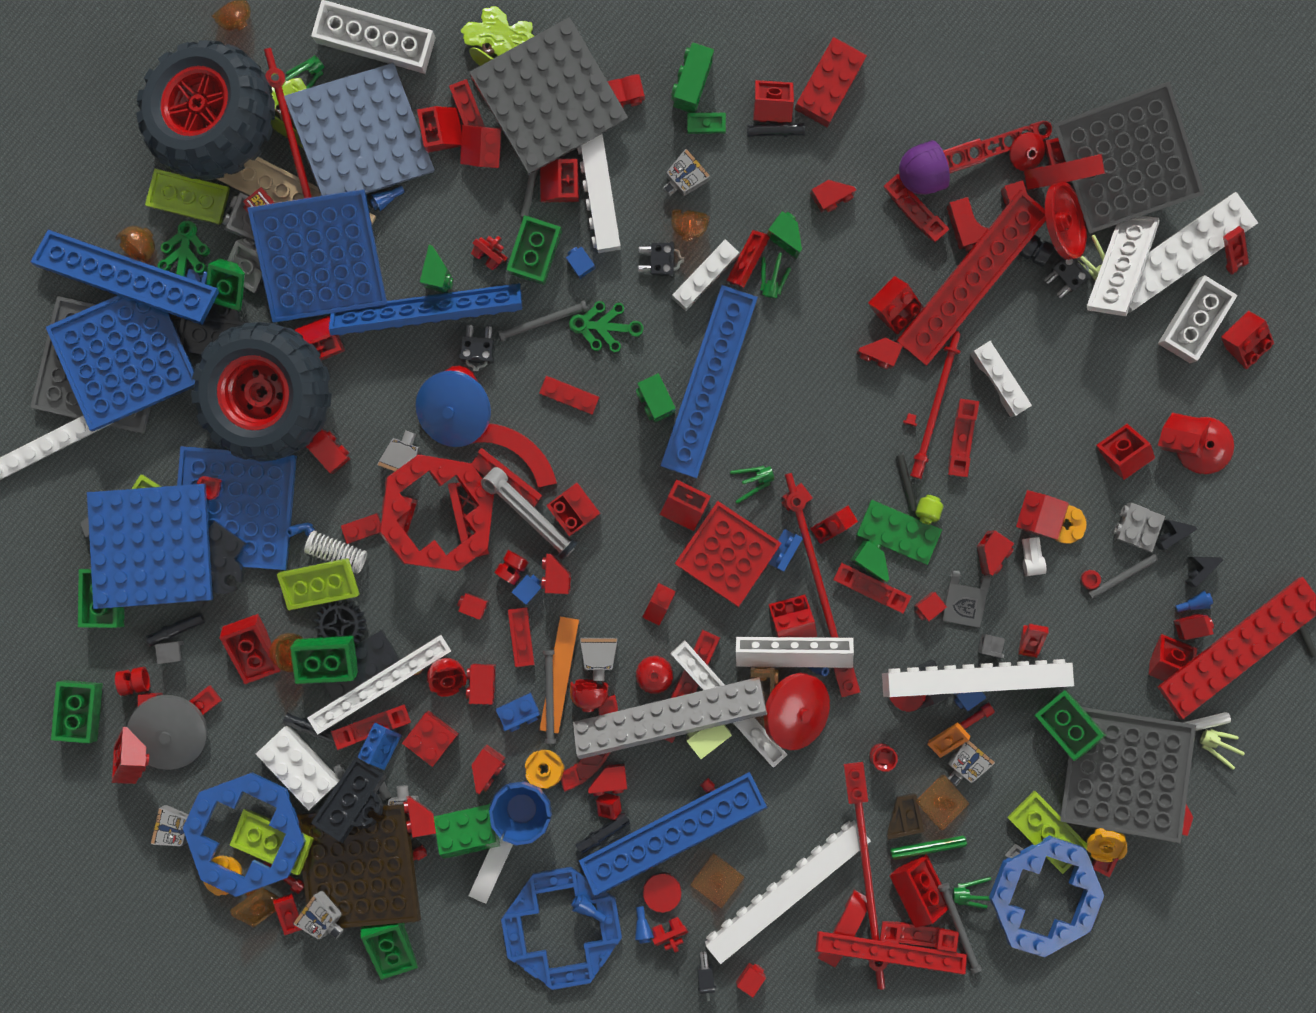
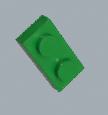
M687 113V134L726 133V113Z

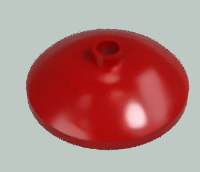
M1200 417L1201 419L1211 421L1201 458L1179 453L1177 455L1181 463L1190 471L1198 474H1212L1223 469L1231 460L1234 452V440L1230 430L1224 423L1211 417ZM1208 441L1212 443L1211 448L1207 447Z

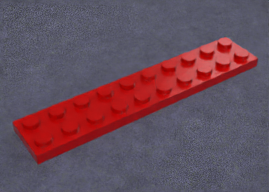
M1020 190L898 338L897 342L927 366L1046 221L1045 209L1023 190Z
M1299 577L1157 686L1178 718L1184 719L1316 616V594L1304 577Z

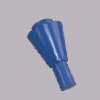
M399 186L391 191L371 194L372 199L369 201L374 210L378 209L381 212L395 197L405 192L403 187Z
M1202 591L1187 602L1176 605L1178 613L1189 609H1211L1213 599L1210 593L1206 594L1205 591Z
M583 894L580 897L576 896L573 900L572 911L594 917L601 923L605 920L606 916L597 911Z
M644 906L636 907L638 920L635 940H639V944L651 942L650 938L654 936L647 919H645Z

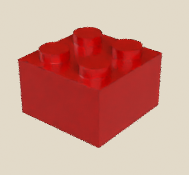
M428 710L402 744L433 767L459 733Z

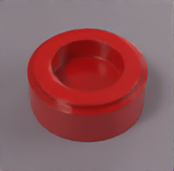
M1087 570L1082 573L1080 582L1086 589H1096L1101 583V577L1098 572Z

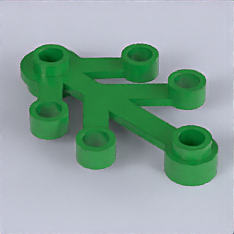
M181 222L178 225V233L169 241L162 243L161 251L170 256L165 260H161L158 263V268L162 269L163 265L167 264L163 270L170 271L171 265L178 260L176 274L184 277L188 259L194 266L196 273L203 275L204 271L207 272V266L200 262L189 248L191 240L197 247L198 254L206 257L210 253V248L203 244L196 236L197 227L193 222ZM181 241V246L174 251V246ZM203 266L202 270L198 271V268Z
M597 301L594 307L584 315L577 314L570 319V329L574 333H582L594 351H599L602 348V343L599 339H595L588 329L597 330L614 353L620 351L621 344L615 341L608 331L628 332L633 337H639L644 330L642 323L639 321H632L629 325L608 323L616 315L623 314L624 305L622 303L614 304L613 309L597 322L589 320L597 313L605 311L606 307L602 301ZM602 304L603 309L597 310L596 306ZM621 306L622 311L616 312L615 307ZM581 321L583 323L582 327H576V322ZM634 326H638L640 330L639 332L634 333L632 331V328ZM599 342V348H594L593 343ZM614 343L619 345L617 350L612 349Z

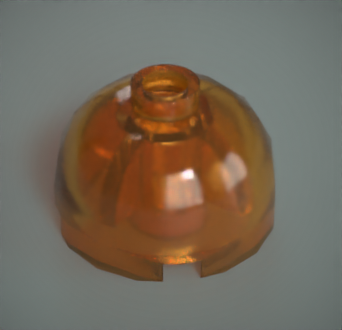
M234 0L224 5L211 17L225 30L232 31L237 28L238 31H241L248 26L246 21L251 16V8L247 0Z
M679 209L672 210L671 226L676 234L682 236V240L693 241V238L700 237L706 232L709 225V215L691 210L683 213Z
M129 226L121 230L115 237L116 240L120 239L121 241L119 246L134 260L138 257L142 260L141 262L146 263L154 254L155 242L152 238L153 234L147 228Z
M283 633L272 641L269 654L272 663L277 668L286 672H294L290 647L296 639H304L302 636L295 633Z

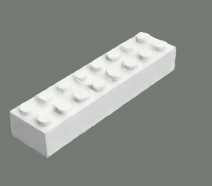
M1237 192L1222 200L1149 251L1128 313L1225 247L1223 236L1240 226L1244 229L1245 233L1258 224Z

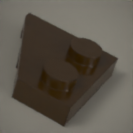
M916 793L896 797L886 835L887 839L924 832Z

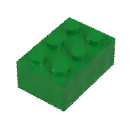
M692 42L690 48H686L683 58L684 66L681 65L677 75L678 84H674L671 93L674 108L689 113H696L713 62L714 49Z
M524 215L506 269L508 274L545 285L561 237V227Z
M659 373L637 383L636 394L640 402H645L646 404L644 411L649 421L653 419L654 423L675 414L676 408Z
M79 569L78 627H124V607L93 609L91 569Z
M354 636L296 639L290 647L295 684L353 681L358 673Z
M69 680L56 682L51 740L79 743L98 741L103 683Z
M1066 690L1035 715L1074 761L1080 759L1107 736Z
M491 804L434 816L439 855L443 859L500 846L499 836L490 824L489 807Z

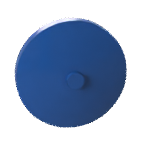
M443 371L433 375L423 383L416 398V413L422 428L432 439L450 447L469 445L481 437L489 425L491 407L488 396L483 387L474 378L465 373Z

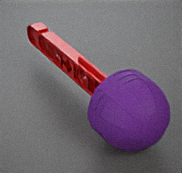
M1039 121L982 141L979 138L946 150H942L940 145L933 140L919 144L909 149L902 157L899 166L900 179L908 190L916 194H930L941 191L949 186L950 173L986 162L988 157L1009 151L1011 146L1007 147L1004 143L1006 136H1010L1013 143L1024 130H1027L1045 139L1051 135L1052 126L1048 121ZM1041 124L1046 127L1044 135H1041L1038 131ZM990 144H999L998 147L992 148V150H988V146H990ZM973 147L978 151L976 158L970 156V150ZM955 153H958L961 157L958 164H955L952 160Z

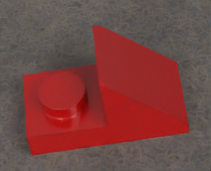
M658 583L642 618L660 625L676 591Z
M1034 624L1024 625L1018 654L1037 658L1049 633L1048 627Z

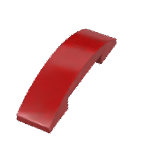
M1102 154L1024 170L1027 190L1105 173Z
M896 174L883 186L901 211L933 242L939 240L949 231L944 222L937 215L934 216L919 198L904 186L899 174Z
M959 400L952 433L948 475L968 477L971 459L969 458L979 401Z
M841 563L833 579L901 613H904L912 597Z
M405 704L331 731L337 750L367 739L374 723L390 730L411 723Z
M853 890L833 934L855 936L868 909L865 895ZM820 953L818 959L836 967L843 956Z
M882 921L879 941L935 947L937 950L956 952L959 932L928 925L915 928L913 923Z

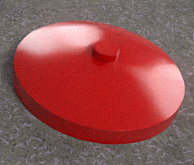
M1066 182L1052 184L1047 191L1045 199V218L1051 241L1056 251L1064 259L1072 260L1079 258L1085 250L1087 231L1077 194Z
M796 673L784 678L776 685L766 702L767 715H764V727L770 740L784 749L798 750L811 744L820 735L826 725L830 711L829 694L822 681L806 673Z

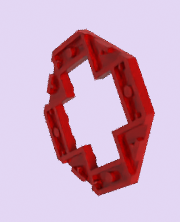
M418 454L386 478L379 533L402 564L459 571L488 548L494 494L484 490L481 485L482 477L471 463ZM427 472L430 473L439 487L455 476L477 505L475 509L463 517L474 534L447 555L435 540L419 551L396 521L411 509L400 492Z

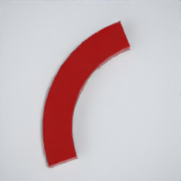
M489 424L483 435L473 442L493 443L515 452L530 467L538 488L557 484L553 469L545 455L531 440L519 432L505 426Z
M615 695L607 697L606 702L598 708L599 716L618 711ZM610 752L583 758L572 767L564 770L561 778L564 792L577 787L589 779L604 764Z

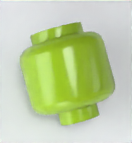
M926 495V497H922L919 500L915 513L920 518V522L931 525V522L939 521L943 510L940 498Z

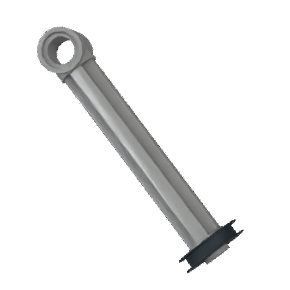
M494 467L481 480L484 490L490 494L497 493L559 552L556 558L559 557L562 560L565 556H569L578 543L574 541L575 537L569 541L507 483L508 477L502 469Z

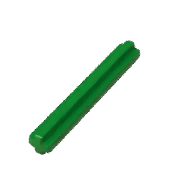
M964 836L902 846L892 848L891 857L893 859H900L967 846V842Z

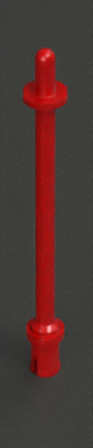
M958 331L953 333L950 346L944 347V350L948 353L920 451L913 458L915 461L910 476L922 479L925 464L929 461L926 454L955 354H960L961 352L957 349L960 338Z

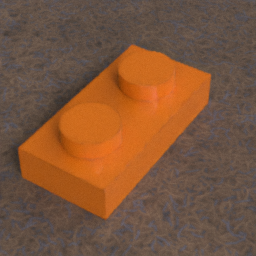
M957 722L930 739L928 746L941 758L969 741L970 735Z

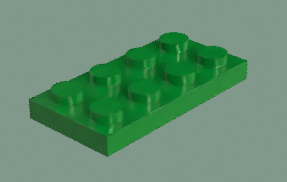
M870 500L856 535L867 540H873L885 548L928 565L942 529L924 524L919 519Z

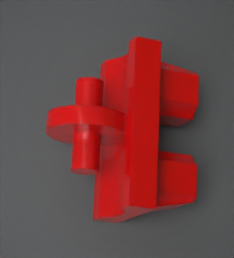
M488 236L486 240L482 237L474 240L473 244L475 246L471 254L478 259L487 254L490 258L485 265L491 270H495L508 259V257L501 253L504 249L500 244L501 237L497 236L493 239Z
M678 917L669 921L672 928L670 932L665 933L662 924L652 928L654 945L659 946L670 941V943L664 945L665 950L673 948L675 953L679 952L678 945L684 942L682 938L677 940L675 938L689 932Z

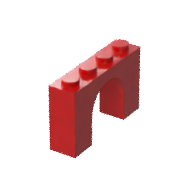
M1023 180L1006 185L1001 189L1006 207L1020 190L1027 194ZM966 197L950 202L946 207L959 249L965 248L966 251H969L989 228L981 226L976 221L969 199Z

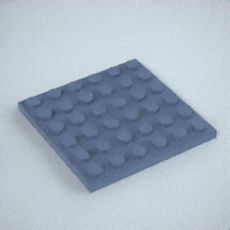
M394 63L285 95L288 111L321 196L365 189V193L368 194L435 171L429 154L424 148L421 133Z

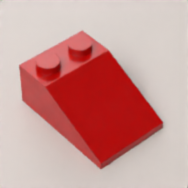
M259 614L222 627L220 640L244 684L280 672L281 669L269 635Z

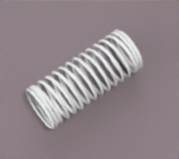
M317 531L311 532L304 548V553L312 554L313 557H320L321 560L324 559L328 562L334 561L336 556V560H339L340 557L341 559H345V557L350 558V564L353 562L352 571L356 574L361 571L367 557V551L359 549L357 552V547L353 551V546L350 549L349 544L345 547V543H343L341 546V541L338 544L337 539L333 542V538H331L329 541V536L326 539L325 535L321 537V533L317 536Z

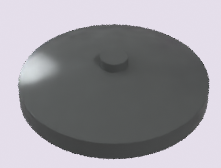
M173 695L155 696L141 703L133 712L127 726L146 746V754H149L148 765L158 769H178L190 764L200 755L207 740V725L200 710L188 700Z

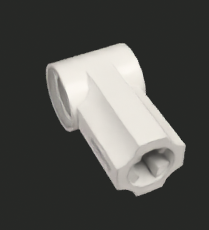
M1040 538L1022 539L1024 552L1023 570L1025 576L1046 574V563L1044 557H1042Z

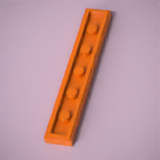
M560 616L554 648L555 654H553L554 733H559L579 624L578 619ZM546 697L540 724L541 731H546Z

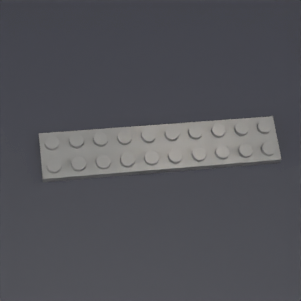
M757 677L575 721L573 726L578 759H583L767 715L761 680Z

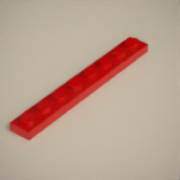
M821 931L817 932L815 952L961 975L966 973L967 954Z

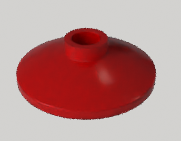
M1032 132L1023 133L1018 136L1010 148L1009 156L1012 165L1021 171L1037 167L1045 154L1044 141L1039 135Z

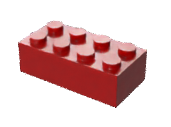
M833 37L798 99L794 110L828 128L867 55Z

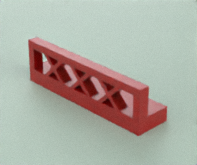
M483 448L478 451V456L471 463L474 468L483 476H486L494 467L502 469L508 477L507 483L535 508L542 499V495Z
M460 482L448 484V489L462 543L472 535L468 531V524L463 519L466 516L463 508L467 502L472 504L474 509L477 505L474 501H469V495L467 498L460 495L458 488L462 486ZM487 548L478 556L490 554L489 549Z

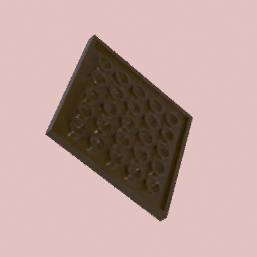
M403 803L383 805L382 815L375 813L374 809L370 810L368 818H373L377 823L365 829L353 827L343 844L311 823L318 812L297 814L301 833L314 838L302 868L306 905L315 894L323 891L342 914L336 922L341 928L418 922L421 920L411 836L407 831L406 824L408 813H405Z

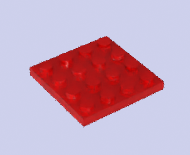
M717 501L675 562V565L739 608L782 543Z

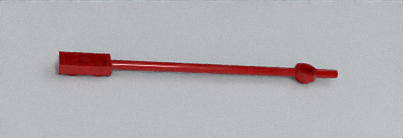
M266 48L264 53L269 70L266 72L265 77L276 93L304 198L312 197L282 89L286 80L285 74L276 67L272 49ZM277 74L279 79L273 81L271 79L272 75Z
M792 472L785 474V479L790 494L786 498V504L789 509L795 511L830 637L839 638L802 510L806 505V498L802 493L797 492ZM795 498L800 500L798 505L793 504ZM833 668L841 697L860 692L854 668Z
M863 762L843 764L848 803L855 804L871 940L879 941L862 802H868ZM868 960L869 966L876 972L877 988L880 990L885 989L883 970L887 967L888 963L881 962L876 964L875 961Z

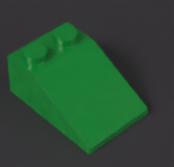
M404 923L361 926V939L381 980L418 968Z

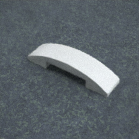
M504 834L499 838L500 846L489 849L469 894L470 897L485 904L513 844L502 840Z

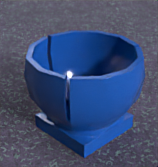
M525 781L506 784L495 793L489 807L491 827L499 838L504 834L502 840L514 845L533 843L547 831L552 819L550 800L543 793V790Z

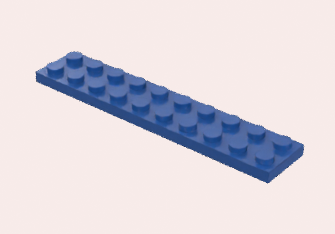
M51 230L46 232L31 260V263L36 267L203 325L219 293V290L215 287Z
M517 283L387 301L386 305L331 313L329 332L330 335L340 336L353 332L362 333L368 330H382L390 327L399 328L405 325H420L427 322L436 323L442 320H458L463 317H478L479 315L486 314L495 315L508 311L515 312L522 310L521 285Z
M721 285L661 467L697 478L758 297Z
M749 772L579 860L594 896H598L768 807Z

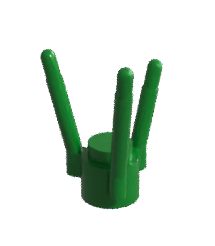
M314 55L302 64L287 71L286 75L288 76L285 83L307 70L311 75L315 73V76L306 87V89L312 88L317 79L323 75L321 70L325 67L318 57Z
M781 252L778 253L772 280H767V284L765 257H762L760 290L763 291V296L777 298L778 295H781L783 285L791 271V268L788 267L778 286L776 278L782 257Z
M770 466L730 471V474L757 472L755 477L742 481V484L757 480L759 484L762 483L736 500V504L744 501L764 487L770 486V482L775 480Z
M991 877L968 883H958V888H953L954 903L987 909V905L970 902V900L990 901L989 896H972L966 887L991 881Z

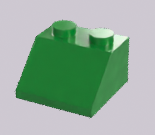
M782 211L768 229L767 235L770 237L769 240L797 259L802 250L798 222L795 221L796 218L791 213H784Z
M429 245L420 283L425 289L448 293V289H452L454 279L451 278V273L433 245Z
M223 259L209 263L206 285L219 290L214 301L215 304L240 311L242 308L245 273L237 263Z
M873 540L863 541L851 558V561L880 581L888 582L889 575L885 554L880 549L882 546Z

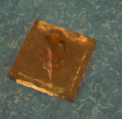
M941 775L916 800L917 804L940 830H944L969 805V802L945 775Z
M713 853L691 882V886L722 908L744 879V875Z
M261 887L258 890L245 893L247 898L232 908L230 912L233 917L255 927L276 911L273 900L281 897Z

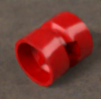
M508 550L503 557L504 563H500L494 573L507 582L516 585L521 577L520 572L526 569L529 562ZM509 566L514 568L512 572L507 570Z
M146 667L134 668L131 672L129 670L116 672L115 685L118 694L124 696L133 694L134 691L136 693L149 691L150 677Z
M879 743L870 750V761L878 770L890 771L896 766L898 756L889 745Z

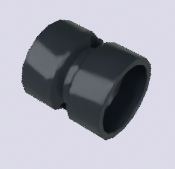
M1034 235L1019 255L1026 259L1032 258L1033 263L1043 267L1050 257L1054 245L1046 240L1042 242L1039 236Z

